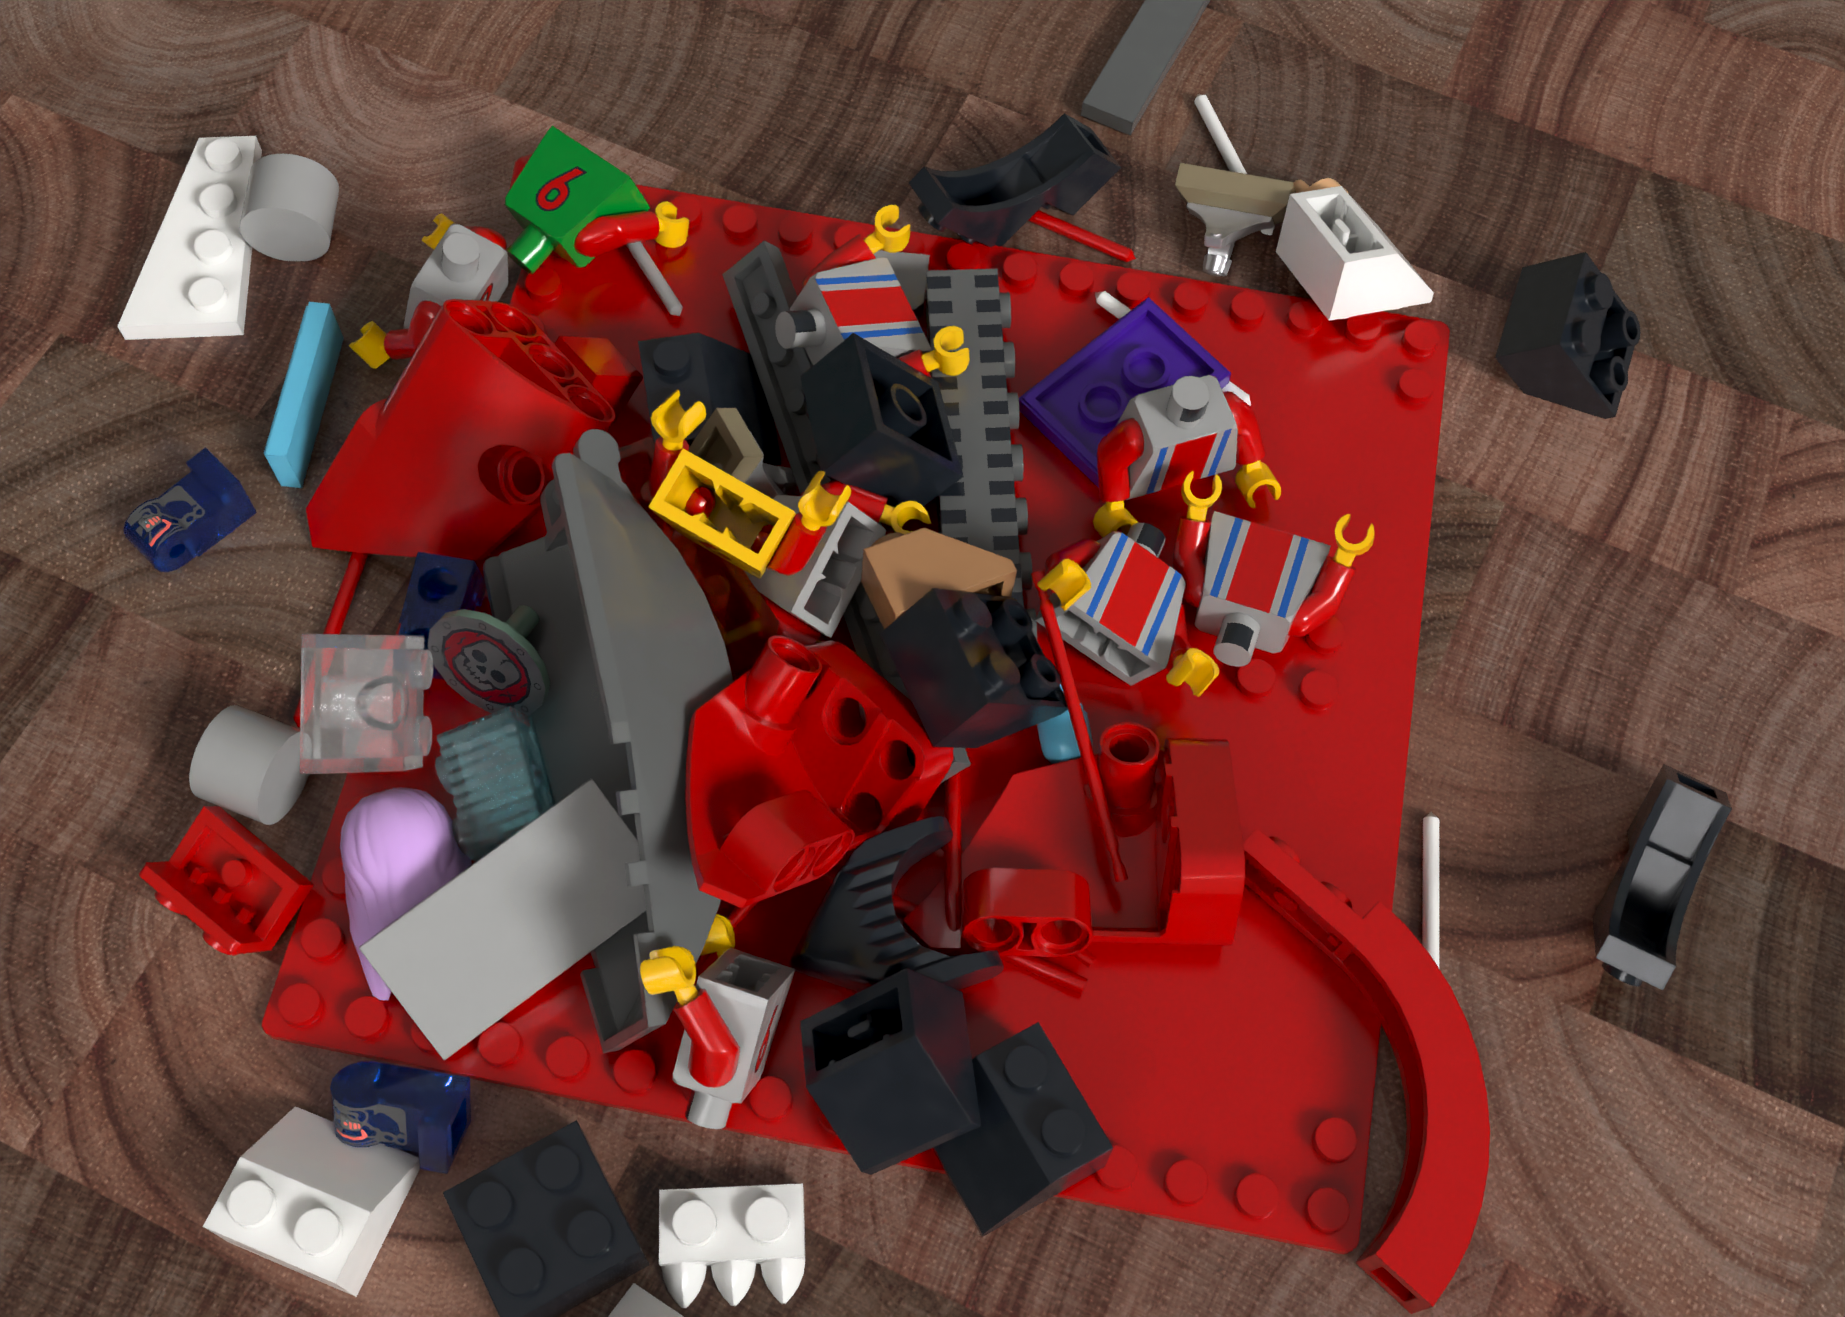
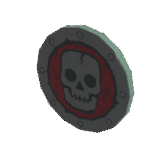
M525 605L518 606L505 623L489 614L466 609L447 612L430 629L428 649L434 666L447 684L468 702L489 713L514 718L531 715L543 705L548 697L550 679L545 663L532 644L526 640L539 623V616L532 608Z

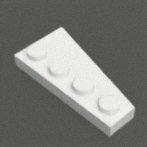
M256 136L205 137L198 139L117 326L125 340L244 335L252 247L242 237L239 227L252 165L262 155V149Z

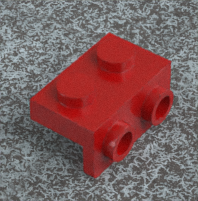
M203 806L169 861L146 862L139 873V876L156 890L155 898L161 905L175 913L186 915L204 931L202 937L207 944L221 953L232 956L272 950L314 886L310 880L220 806Z

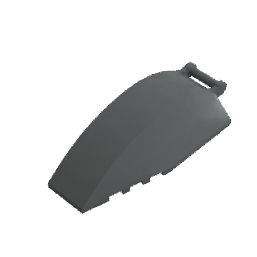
M591 429L584 432L578 439L573 449V455L571 453H562L553 460L552 470L554 479L545 487L540 498L547 531L545 537L505 551L497 557L486 559L483 563V574L491 614L494 618L505 623L520 605L532 608L539 616V623L526 640L532 644L545 663L550 679L548 697L543 705L531 715L513 718L534 819L592 778L638 840L640 861L624 864L627 887L643 885L646 911L592 950L591 956L595 968L582 970L580 974L602 1051L607 1053L620 1050L666 1024L677 1002L674 991L654 995L648 993L641 978V963L644 960L650 959L649 954L653 950L679 946L691 952L696 964L718 911L721 899L698 890L692 866L685 803L686 760L690 720L694 712L733 683V677L724 640L703 590L678 549L643 507L635 501L627 485L622 482L618 467L621 458L615 439L603 430Z

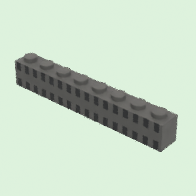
M998 269L926 271L927 341L932 351L934 350L935 335L945 327L956 326L960 327L964 332V343L956 350H949L948 352L969 348L970 356L966 370L959 375L949 376L940 372L938 368L930 371L931 378L937 381L940 386L964 476L936 497L938 533L1011 559L1017 569L1011 598H1016L1017 602L1024 607L1023 590L1032 589V559L1030 552L1019 551L1018 535H1027L1028 509L1026 497L1015 498L1014 481H1023L1024 464L1022 444L1011 445L1010 429L1019 428L1018 393H1007L1006 378L1015 377L1014 342H1003L1002 328L1011 327L1010 293H999ZM1028 608L1026 611L1032 619V631L1037 639L1035 608Z

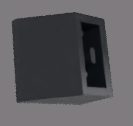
M1583 252L1522 267L1495 358L1524 394L1603 419L1614 418L1617 414L1622 392L1628 384V370L1634 347L1640 340V324L1635 313L1629 311L1616 294L1608 276L1601 273L1589 255Z
M932 588L880 633L933 747L978 748L1062 715L1068 710L1064 693L1060 687V675L1051 661L1045 657L1032 631V619L1026 609L1017 602L1016 598Z
M906 968L800 1021L806 1088L861 1172L872 1175L981 1126L963 992Z

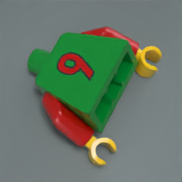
M553 125L546 132L534 153L522 156L515 161L510 189L505 197L504 205L524 230L506 251L507 255L529 274L533 275L552 251L578 268L585 267L595 257L630 243L655 239L662 246L676 248L685 244L687 240L689 220L685 217L676 219L677 208L668 201L661 202L657 205L655 213L648 211L650 206L629 175Z

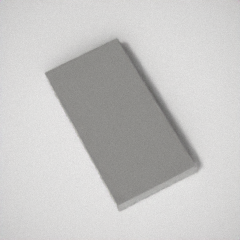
M590 778L360 945L359 949L445 1061L646 911L643 885L627 887L624 864L640 861L638 840L593 779Z

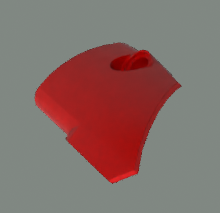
M446 300L388 398L372 404L358 418L308 503L306 514L312 547L405 557L460 560L484 559L542 509L540 502L541 494L548 483L554 479L552 470L554 458L562 453H571L573 455L576 442L588 430L599 429L607 432L616 417L615 412L605 398L536 323L516 307L498 301Z
M784 636L768 638L751 669L696 709L690 720L686 760L685 803L689 848L698 890L744 908L820 878L829 872L848 850L859 847L864 841L881 833L915 822L949 771L953 762L954 748L933 747L912 701L844 644L838 641L826 640L803 645ZM859 704L864 708L866 725L860 717ZM907 745L914 752L916 758L915 767L910 763L907 756ZM875 798L880 803L882 809V817L878 814L876 810Z
M1116 723L1104 730L1100 738L1099 751L1094 756L1117 835L1119 855L1128 875V880L1117 883L1114 879L1112 859L1105 846L1081 757L1014 773L993 809L961 853L962 887L961 925L956 932H952L947 925L945 916V875L928 896L903 919V927L922 946L942 954H973L997 950L999 955L1064 957L1082 952L1091 942L1231 946L1234 940L1244 891L1245 856L1229 741L1227 739L1166 738L1164 746H1160L1157 735L1150 728L1138 723Z

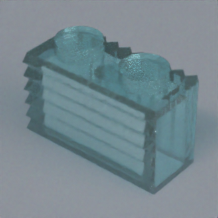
M509 706L437 735L436 740L441 746V756L437 757L435 761L437 775L444 789L448 793L453 794V803L457 808L456 815L458 817L452 820V832L461 852L469 856L471 860H479L556 804L532 718Z

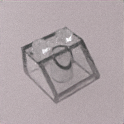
M302 634L300 774L389 772L423 767V756L429 754L432 745L431 720L428 716H423L424 689L430 688L433 678V658L430 650L424 649V636Z

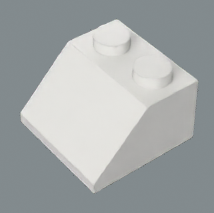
M295 1106L239 1158L203 1227L231 1244L357 1297L424 1161L417 1156L383 1142L370 1146H353L377 1142L376 1140L361 1144H347L340 1139L351 1143H360L372 1140L373 1138L351 1140L342 1137L337 1132V1128H342L339 1124ZM343 1129L341 1132L357 1137L362 1136L359 1132Z

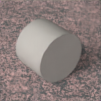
M271 154L258 159L250 170L239 227L242 237L251 247L275 259L283 261H311L320 258L328 251L339 195L337 179L323 165L306 157L293 154Z
M238 705L229 706L211 721L198 742L190 767L189 783L191 791L200 799L265 825H272L281 820L290 811L306 784L314 754L312 737L303 730Z

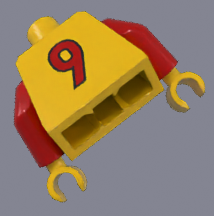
M678 389L674 391L651 415L652 425L660 437L655 443L649 481V492L653 500L648 508L686 538L759 579L767 568L786 576L795 575L801 571L810 560L826 532V526H831L844 508L851 495L850 486L846 485L841 495H832L825 491L820 483L826 472L818 471L798 502L799 512L796 514L795 511L689 452V444L684 439L705 420L706 409L702 402L697 401L685 411L679 402L680 391Z

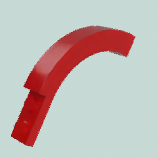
M1256 828L1243 842L1245 884L1329 956L1349 976L1379 1018L1392 1046L1401 1075L1406 1105L1407 1133L1400 1182L1392 1205L1379 1231L1355 1263L1409 1313L1413 1314L1431 1308L1454 1277L1470 1244L1482 1207L1489 1168L1490 1123L1487 1091L1480 1057L1468 1022L1451 986L1431 955L1411 930L1381 900L1361 918L1352 910V903L1344 892L1329 882H1320L1300 865L1298 855L1286 842L1274 836L1268 837L1259 828Z

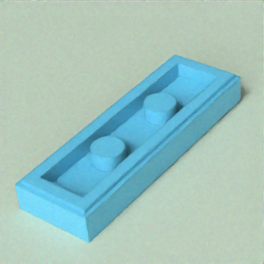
M309 302L305 308L264 450V455L278 482H280L281 486L303 488L344 340L332 308L328 303Z

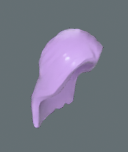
M402 787L373 793L362 798L346 815L341 830L340 850L343 871L345 873V892L350 920V933L372 995L383 1001L389 1000L392 991L360 951V945L472 865L470 853L445 807L426 791Z

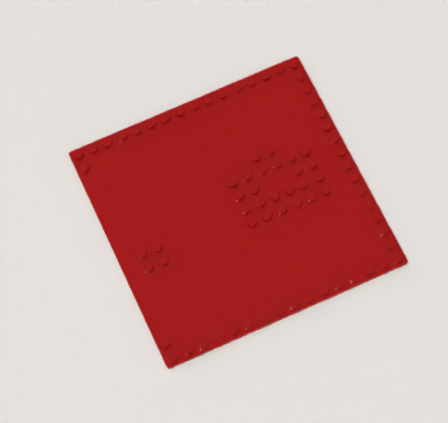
M635 184L650 206L648 211L655 213L658 204L668 201L677 208L676 219L685 217L689 220L687 240L680 247H665L657 243L655 239L641 242L683 306L680 316L669 313L626 245L595 257L585 267L578 268L552 251L533 275L521 269L509 305L516 307L531 318L553 343L556 342L559 335L607 338L642 375L643 370L638 341L701 333L750 353L722 274L760 243L766 241L780 249L798 297L802 291L804 278L824 258L858 234L863 239L875 231V225ZM890 227L885 228V230L889 232H897L900 230ZM910 231L907 246L899 252L930 255L929 271L998 269L999 293L1009 292L1011 298V327L1002 328L1003 342H1014L1015 377L1006 378L1007 393L1017 392L1018 398L1119 320L1096 303L1095 292L1106 291L1131 310L1149 297L1230 371L1229 381L1250 396V407L1255 413L1266 454L1260 461L1269 467L1281 487V495L1278 500H1275L1266 484L1261 485L1252 495L1255 508L1250 507L1235 483V477L1243 466L1236 463L1233 470L1217 474L1222 482V491L1215 503L1207 508L1206 520L1211 521L1214 511L1331 545L1328 553L1330 557H1334L1338 549L1335 528L1341 517L1351 514L1349 524L1342 534L1344 540L1351 544H1359L1364 541L1371 523L1373 524V545L1367 552L1355 556L1352 566L1356 568V571L1334 616L1304 637L1290 636L1281 652L1270 653L1255 648L1251 661L1245 666H1230L1216 658L1213 649L1217 636L1199 631L1194 624L1196 607L1187 603L1182 598L1190 645L1192 648L1201 650L1210 656L1219 668V675L1200 697L1193 695L1191 687L1185 681L1179 686L1168 683L1166 680V675L1169 673L1167 667L1130 686L1063 640L1079 701L1083 705V710L1088 713L1094 754L1099 751L1100 738L1104 730L1113 724L1121 722L1138 723L1150 728L1157 735L1160 746H1164L1166 738L1227 739L1231 752L1243 842L1256 828H1259L1268 837L1274 836L1286 842L1298 855L1300 865L1317 880L1329 882L1344 892L1352 903V910L1361 918L1379 900L1392 911L1450 336L1449 327L1441 321L1384 311L1329 321L1313 299L996 245L989 247L978 242L969 244L960 239ZM924 304L923 315L919 317L917 320L927 339L926 314ZM643 378L615 423L611 424L607 430V433L615 439L619 448L621 460L618 463L621 480L627 485L635 501L643 507L678 549L703 590L724 640L734 682L749 671V668L708 596L706 588L711 584H717L757 657L769 637L758 626L747 599L751 586L736 576V566L692 540L685 538V536L648 508L653 500L649 492V481L655 447ZM1019 411V428L1010 429L1011 445L1022 444L1023 481H1014L1015 498L1026 497L1028 509L1027 535H1018L1019 551L1031 553L1032 573L1043 570L1045 574V562L1051 554L1084 538L1096 542L1102 539L1101 535L1094 528L1093 520L1097 511L1106 502L1100 500L1099 488ZM775 424L781 457V465L778 466L791 468ZM1215 475L1191 481L1190 490L1192 494L1199 499L1211 497ZM1183 484L1124 500V507L1138 523L1153 525L1164 534L1165 544L1158 558L1170 567H1172L1179 520L1181 516H1187L1188 505L1181 496ZM798 486L796 487L795 492H792L788 495L800 496ZM936 498L924 506L931 524L924 523L918 519H910L903 524L902 529L916 531L926 528L938 533ZM541 509L484 559H421L311 878L314 886L303 901L262 1020V1028L269 1037L276 1040L692 1123L685 1117L692 1089L680 1086L673 1081V1072L684 1033V1027L675 1011L672 1010L666 1024L620 1050L603 1053L580 976L582 970L595 968L591 952L444 1061L393 993H391L389 1000L383 1001L373 997L350 933V920L345 892V873L343 871L340 850L341 830L346 815L362 798L373 793L398 787L426 791L445 807L470 853L472 864L534 820L513 718L489 713L468 702L447 684L441 674L431 673L436 669L429 668L427 673L428 667L414 671L422 649L425 647L423 637L413 663L409 668L408 666L414 652L415 633L423 621L422 613L425 610L447 613L466 609L492 616L483 574V563L490 557H497L505 551L545 537L547 531ZM882 523V526L887 530L885 532L886 535L894 533L891 526ZM1121 527L1117 529V532H1122ZM1032 580V589L1023 590V603L1025 609L1035 608L1037 617L1041 601ZM1047 589L1048 597H1050L1053 592ZM430 611L425 613L427 619L432 615ZM438 613L436 618L432 619L433 625L440 619ZM842 616L831 638L823 634L819 638L820 641H838L856 652L844 616ZM428 622L422 623V628L426 630L429 626ZM1037 622V641L1045 657L1056 668L1046 628ZM418 634V642H417L416 651H417V649H418L419 642H420V636H419V634ZM429 649L426 650V657L420 667L429 665L431 660ZM859 704V714L866 725V714L862 705ZM1037 724L978 748H965L971 765L961 771L962 850L967 847L1014 773L1051 765L1043 755ZM944 782L938 786L921 812L920 816L924 819L937 816L945 817ZM875 798L876 810L878 814L882 817V809L880 803ZM856 848L848 850L833 868L840 870ZM940 848L911 866L899 880L894 894L919 905L945 875V852ZM816 879L759 901L734 928V949L791 967L790 958L831 884ZM1245 883L1234 940L1231 946L1091 942L1086 949L1097 958L1089 968L1073 955L1064 957L1037 956L1087 978L1088 981L1082 994L1002 960L1004 969L1000 974L987 981L959 990L963 992L972 1059L1039 1022L1113 1146L1112 1153L1104 1168L1058 1193L1055 1197L1338 1254H1348L1358 1246L1381 1022L1365 996L1349 976L1329 956ZM721 900L716 914L727 917L736 906ZM895 913L903 926V919L905 917ZM717 952L712 953L696 971L695 986L698 976L718 959ZM794 972L760 1080L742 1103H732L727 1123L722 1128L723 1130L850 1155L806 1088L800 1021L858 992ZM932 1148L897 1163V1165L946 1174Z

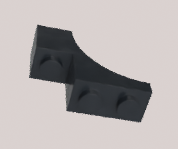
M1064 113L1042 134L1001 159L980 167L960 171H940L924 166L909 182V185L922 202L918 206L919 212L935 229L941 232L946 228L952 230L969 244L978 241L989 247L994 245L1002 247L1041 207L1049 210L1054 206L1074 215L1121 167L1090 127Z
M1665 764L1660 769L1627 830L1630 849L1593 915L1596 958L1603 961V969L1616 979L1632 986H1641L1643 981L1661 990L1666 986L1676 968L1677 943L1690 898L1714 842L1732 810L1726 792Z

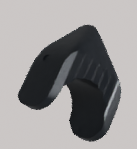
M941 816L922 819L881 833L864 841L857 847L837 872L790 958L791 968H794L795 972L856 992H860L906 968L957 990L987 981L1000 974L1004 969V965L997 950L953 956L942 954L921 946L904 930L895 914L892 897L899 880L911 866L942 848L953 838V832L948 819Z

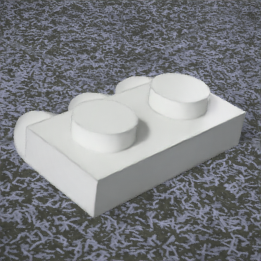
M803 1183L659 1190V1265L661 1266L663 1280L669 1294L681 1308H687L700 1292L705 1280L707 1266H711L715 1284L723 1298L731 1306H737L748 1292L755 1275L756 1264H760L762 1276L768 1289L781 1304H786L794 1295L800 1285L805 1268Z

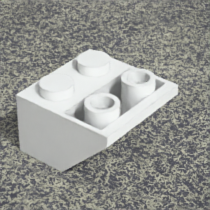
M1342 186L1290 194L1276 253L1329 321L1400 309L1432 301L1434 292L1380 227Z

